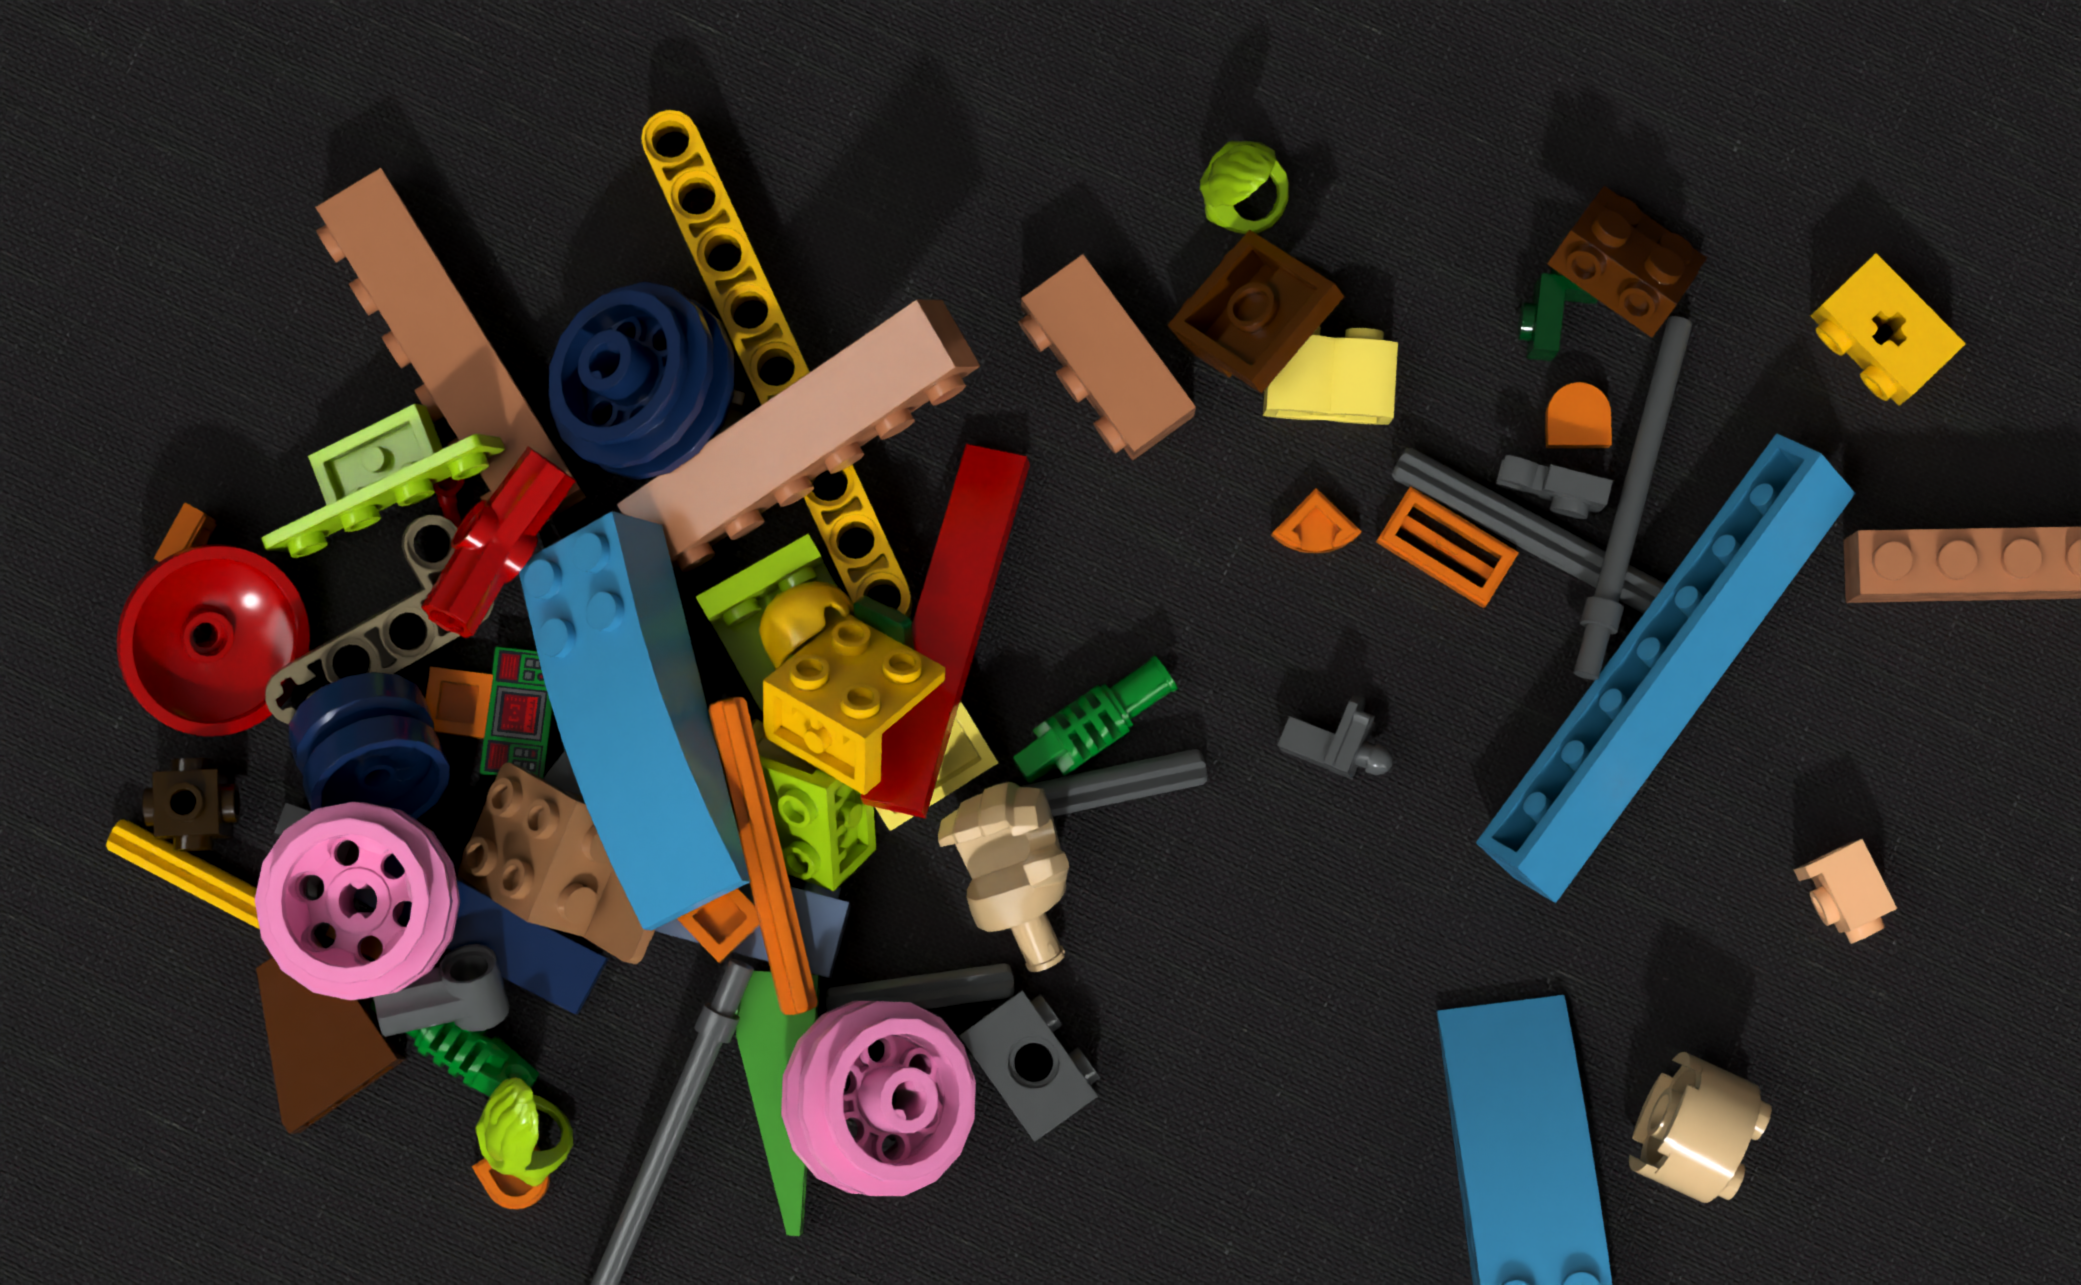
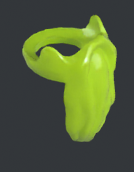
M1227 142L1212 157L1209 166L1200 179V190L1204 197L1206 218L1214 224L1240 234H1246L1248 230L1259 233L1272 227L1283 215L1289 198V182L1284 168L1277 161L1275 151L1260 142ZM1270 175L1277 189V199L1273 209L1266 217L1259 220L1251 221L1244 219L1238 214L1233 205L1249 197L1268 180Z
M517 1077L504 1080L494 1090L475 1126L481 1153L492 1169L504 1175H513L530 1186L542 1184L545 1178L566 1160L573 1146V1130L567 1116L553 1103L540 1096L533 1095L532 1089L522 1079ZM537 1110L548 1113L557 1122L561 1131L560 1142L550 1150H533L539 1136Z

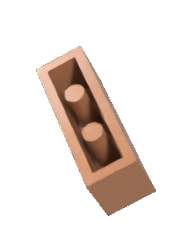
M1083 254L1021 298V310L1026 315L1018 321L1022 330L1039 352H1042L1047 347L1051 349L1063 366L1056 371L1059 380L1077 403L1087 398L1101 417L1093 424L1104 442L1115 454L1124 448L1133 461L1194 417L1196 410L1194 403Z

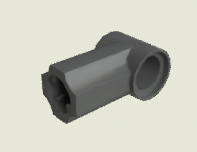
M479 944L455 948L444 956L439 967L433 968L429 973L400 992L373 997L382 1035H385V1037L449 1022H454L462 1030L472 1032L484 1031L502 1022L509 1013L510 1007L497 957L492 949Z

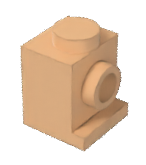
M1863 839L1849 842L1794 869L1799 881L1812 878L1816 889L1810 891V897L1823 923L1826 926L1834 923L1839 933L1845 932L1850 944L1884 929L1885 925L1881 916L1897 909Z

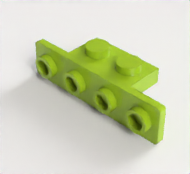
M413 404L309 455L308 458L326 506L263 536L261 539L264 547L269 551L290 552L292 558L315 553L328 545L325 537L343 528L345 532L364 529L381 519L379 511L395 503H398L399 506H408L429 498L435 493L433 485L451 476L453 480L466 479L483 472L489 467L487 459L505 450L501 437L473 434L443 449L426 405Z

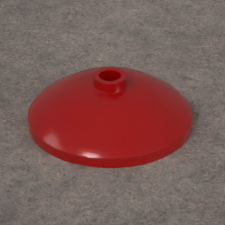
M222 544L200 545L187 548L168 556L151 568L130 593L121 613L117 631V656L120 670L128 689L137 702L163 724L175 730L198 736H224L238 733L270 717L272 713L269 711L265 700V687L270 676L279 668L308 653L310 644L309 622L304 603L299 592L285 573L266 558L252 551ZM201 623H209L212 629L209 639L203 643H195L193 639L195 628ZM292 677L286 678L281 682L284 693L276 699L280 707L297 686Z

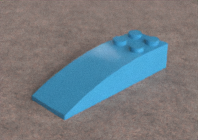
M612 511L531 556L519 572L545 686L561 739L582 797L610 863L642 928L652 931L749 883L750 878L663 527L661 524Z
M1565 995L1436 1011L1473 1285H1612L1595 1164Z

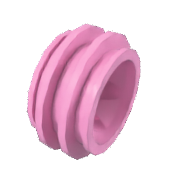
M349 802L315 809L283 831L262 863L255 895V906L261 939L283 972L313 993L346 1000H357L400 992L433 969L453 939L460 906V896L454 864L433 831L402 810L365 802ZM346 840L353 841L359 848L358 860L350 866L343 865L337 857L338 847ZM391 854L396 856L405 869L404 874L397 879L384 870V862ZM311 875L320 877L324 883V892L316 900H310L305 896L307 882ZM357 889H374L377 896V905L374 912L356 911L353 899ZM405 901L412 903L410 920L407 927L397 921L402 914ZM321 923H329L336 931L335 942L328 948H324L314 935L315 929ZM369 936L377 937L383 945V952L375 961L366 960L361 953L362 941Z
M852 1001L822 1014L797 1040L782 1078L781 1116L793 1151L817 1179L851 1194L905 1196L936 1182L961 1155L975 1119L976 1080L964 1045L942 1018L911 1002ZM880 1040L884 1044V1054L879 1061L875 1062L869 1056L868 1047L875 1041ZM849 1074L851 1080L850 1086L848 1090L844 1093L846 1079ZM894 1091H895V1092H896V1103H895V1106H894V1108H893V1105H892V1096H893V1093H894ZM848 1118H852L857 1125L855 1138L852 1137L847 1127L846 1120ZM888 1135H893L897 1141L883 1152L882 1143Z

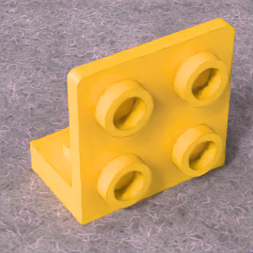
M850 614L847 617L841 616L763 680V737L865 795L881 782L882 733L944 682L945 667Z

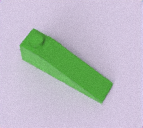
M753 971L735 1013L740 1017L736 1027V1037L786 1235L801 1236L804 1228L808 1168L793 1151L781 1116L782 1078L797 1040L819 1017L821 976L812 975L818 999L817 1006L801 1014L784 1015L780 1011L771 972Z

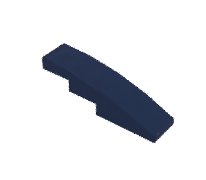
M391 854L386 858L384 870L396 879L401 877L405 869L396 856ZM456 875L460 906L453 939L447 946V949L452 951L455 948L471 944L487 946L494 951L504 979L573 1014H579L609 958L560 930L523 920ZM357 889L354 898L376 909L377 896L374 889ZM404 902L402 914L397 920L407 926L410 920L411 902Z

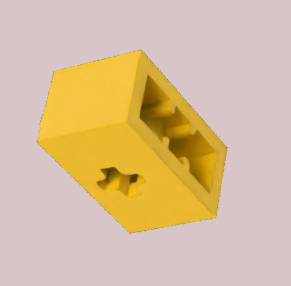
M1877 253L1811 315L1819 324L1815 330L1823 343L1840 356L1847 353L1864 370L1860 373L1864 384L1880 399L1888 401L1891 398L1898 406L1915 394L1966 344ZM1886 323L1891 327L1893 333L1888 341L1880 345L1872 336L1879 327Z

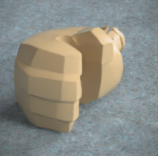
M1012 782L984 789L982 794L961 802L957 810L941 820L938 842L940 847L956 845L972 878L967 888V901L977 927L987 932L1010 928L1026 961L1025 964L1028 971L1038 972L1046 970L1059 963L1065 956V950L1060 945L1045 912L1059 902L1066 891V877L1069 870V862L1065 852L1060 848L1047 797L1043 788L1020 787Z

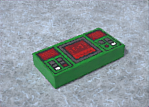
M495 647L492 671L493 681L480 774L497 776L503 764L512 763L525 768L543 779L547 774L554 712L545 686L537 651Z

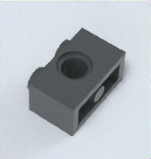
M1022 990L959 1035V1037L1035 1142L1097 1098V1094L1090 1085L1099 1080L1100 1077L1079 1047L1067 1054L1053 1032L1063 1025L1040 994L1030 1001ZM1030 1043H1037L1046 1047L1053 1059V1066L1049 1075L1037 1082H1030L1019 1076L1014 1064L1015 1056L1019 1049Z

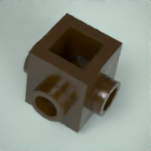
M207 758L171 760V771L152 772L153 787L145 788L143 793V815L146 826H154V837L173 841V851L212 850V839L233 838V822H238L240 819V793L238 785L236 783L232 784L231 774L219 769H211L210 759ZM191 791L196 798L195 808L189 814L182 815L181 793Z

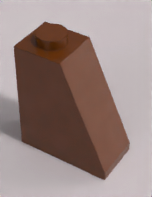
M314 932V935L324 948L330 947L321 933ZM266 948L265 951L270 959L258 966L256 971L281 1121L289 1134L301 1133L405 1061L406 1058L391 1036L385 1037V1035H382L377 1015L369 1009L370 1005L366 999L346 1000L313 993L283 972L268 948Z

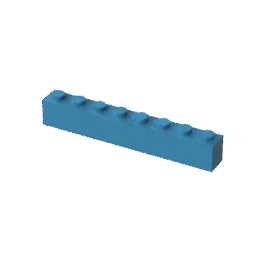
M1776 433L1601 671L1599 679L1593 682L1479 837L1476 844L1514 879L1554 903L1558 901L1856 494L1821 453Z

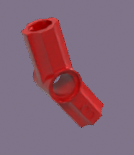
M528 446L490 499L477 503L457 528L451 542V547L455 551L421 606L427 613L428 619L442 629L459 634L464 638L473 636L504 583H508L515 578L532 556L538 542L536 534L565 498L575 480L553 462Z

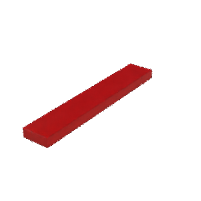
M966 444L912 623L914 650L944 666L945 680L882 733L881 782L867 794H861L860 799L864 805L926 819L1030 467L1027 456Z

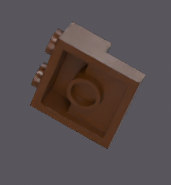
M1603 186L1547 264L1652 338L1693 282L1707 257L1694 249L1685 238L1671 233L1641 212L1631 200L1621 197L1606 186Z
M1248 230L1236 246L1223 257L1218 267L1194 295L1185 301L1168 326L1189 352L1228 378L1233 374L1262 394L1344 298V295L1335 283L1253 231Z

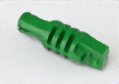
M1154 655L1150 658V661L1112 687L1108 688L1106 684L1101 687L1096 685L1089 692L1080 696L1073 703L1067 705L1057 714L1034 728L1032 731L1038 739L1013 757L1014 763L1029 784L1037 782L1057 768L1066 776L1091 757H1094L1116 740L1129 733V728L1133 726L1131 719L1170 692L1176 691L1178 689L1177 685L1161 661Z
M373 999L369 1009L372 1010L374 1013H377ZM454 1022L405 1032L415 1039L414 1046L418 1048V1053L424 1057L430 1054L433 1055L434 1064L440 1068L446 1064L449 1066L448 1073L455 1078L462 1075L464 1077L463 1084L489 1097L506 1079L520 1078L532 1089L539 1076V1072L511 1049L503 1039L497 1035L492 1039L488 1037V1029L472 1032L462 1030Z

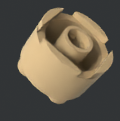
M1681 1052L1672 1059V1061L1681 1064V1068L1674 1077L1661 1073L1646 1098L1632 1137L1633 1140L1643 1144L1641 1158L1638 1159L1629 1155V1166L1632 1171L1702 1203H1708L1717 1196L1730 1200L1734 1197L1743 1181L1745 1165L1741 1161L1750 1140H1758L1764 1133L1770 1120L1772 1106L1761 1100L1760 1089L1755 1083L1687 1052Z

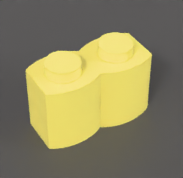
M1318 327L1264 390L1263 416L1297 420H1328L1343 423L1389 425L1394 418L1398 342L1383 340L1384 332L1377 329L1350 328L1346 329L1345 338L1320 336L1321 328Z

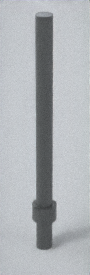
M1668 317L1594 597L1586 598L1580 624L1585 627L1573 672L1581 678L1589 680L1599 679L1610 634H1616L1619 629L1624 607L1619 604L1693 325L1690 320L1683 317Z
M730 959L712 1003H704L694 1026L698 1036L590 1285H619L722 1043H730L739 1023L740 1017L735 1013L754 971V968L745 962Z

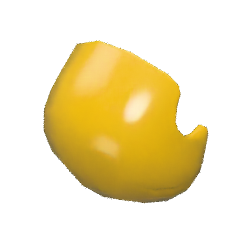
M806 582L776 595L768 604L761 616L759 633L775 669L789 659V655L796 654L841 616L847 617L849 614L854 616V606L850 598L840 588L826 582Z

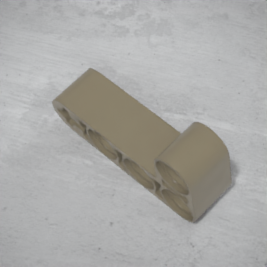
M425 515L413 520L406 527L402 535L401 547L405 559L422 586L420 590L284 665L270 676L265 687V700L269 711L276 719L286 724H289L296 709L291 704L281 708L277 704L276 699L284 693L281 685L284 679L292 677L294 682L299 685L316 677L312 670L307 667L308 664L320 659L324 675L330 683L341 679L334 673L332 662L336 651L342 646L353 644L365 649L369 657V668L366 673L394 674L460 636L436 625L428 619L427 613L421 608L427 598V594L430 593L441 571L445 568L455 551L451 547V542L457 527L452 521L438 515ZM427 525H436L442 528L449 538V549L446 555L436 562H426L420 559L413 546L415 535L422 527ZM494 602L492 603L491 607L489 608L481 623H483L489 617L493 609ZM405 612L417 614L425 625V636L422 642L411 649H401L395 646L389 635V627L393 619ZM319 686L314 690L308 692L305 696V700H307L317 690L322 688V686Z

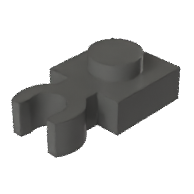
M1505 455V459L1501 461L1495 485L1537 494V498L1552 501L1551 511L1573 518L1587 519L1589 511L1599 513L1607 505L1613 480L1552 464L1547 467L1527 459Z

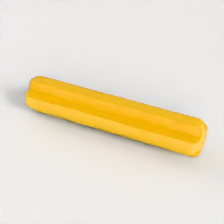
M119 820L113 827L106 842V847L109 851L260 929L255 906L256 887L187 851H173L172 843L154 837L153 833L130 821Z

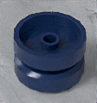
M371 672L347 676L320 688L300 704L289 723L288 742L296 766L303 775V787L312 811L349 802H365L402 810L416 820L438 802L448 786L450 766L443 746L434 732V722L427 702L416 684L399 675Z

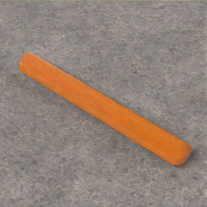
M729 697L710 704L708 711L750 878L752 895L780 1011L784 1015L801 1014L815 1008L818 999L747 701L744 697Z

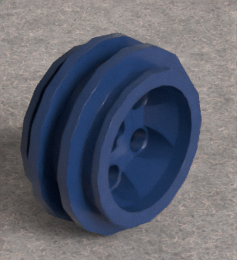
M641 282L613 289L579 311L560 336L549 366L550 410L561 439L582 459L598 464L609 473L636 480L671 473L697 455L724 425L734 397V351L723 323L702 304L688 299L675 288L649 282ZM666 338L667 349L661 351V341Z

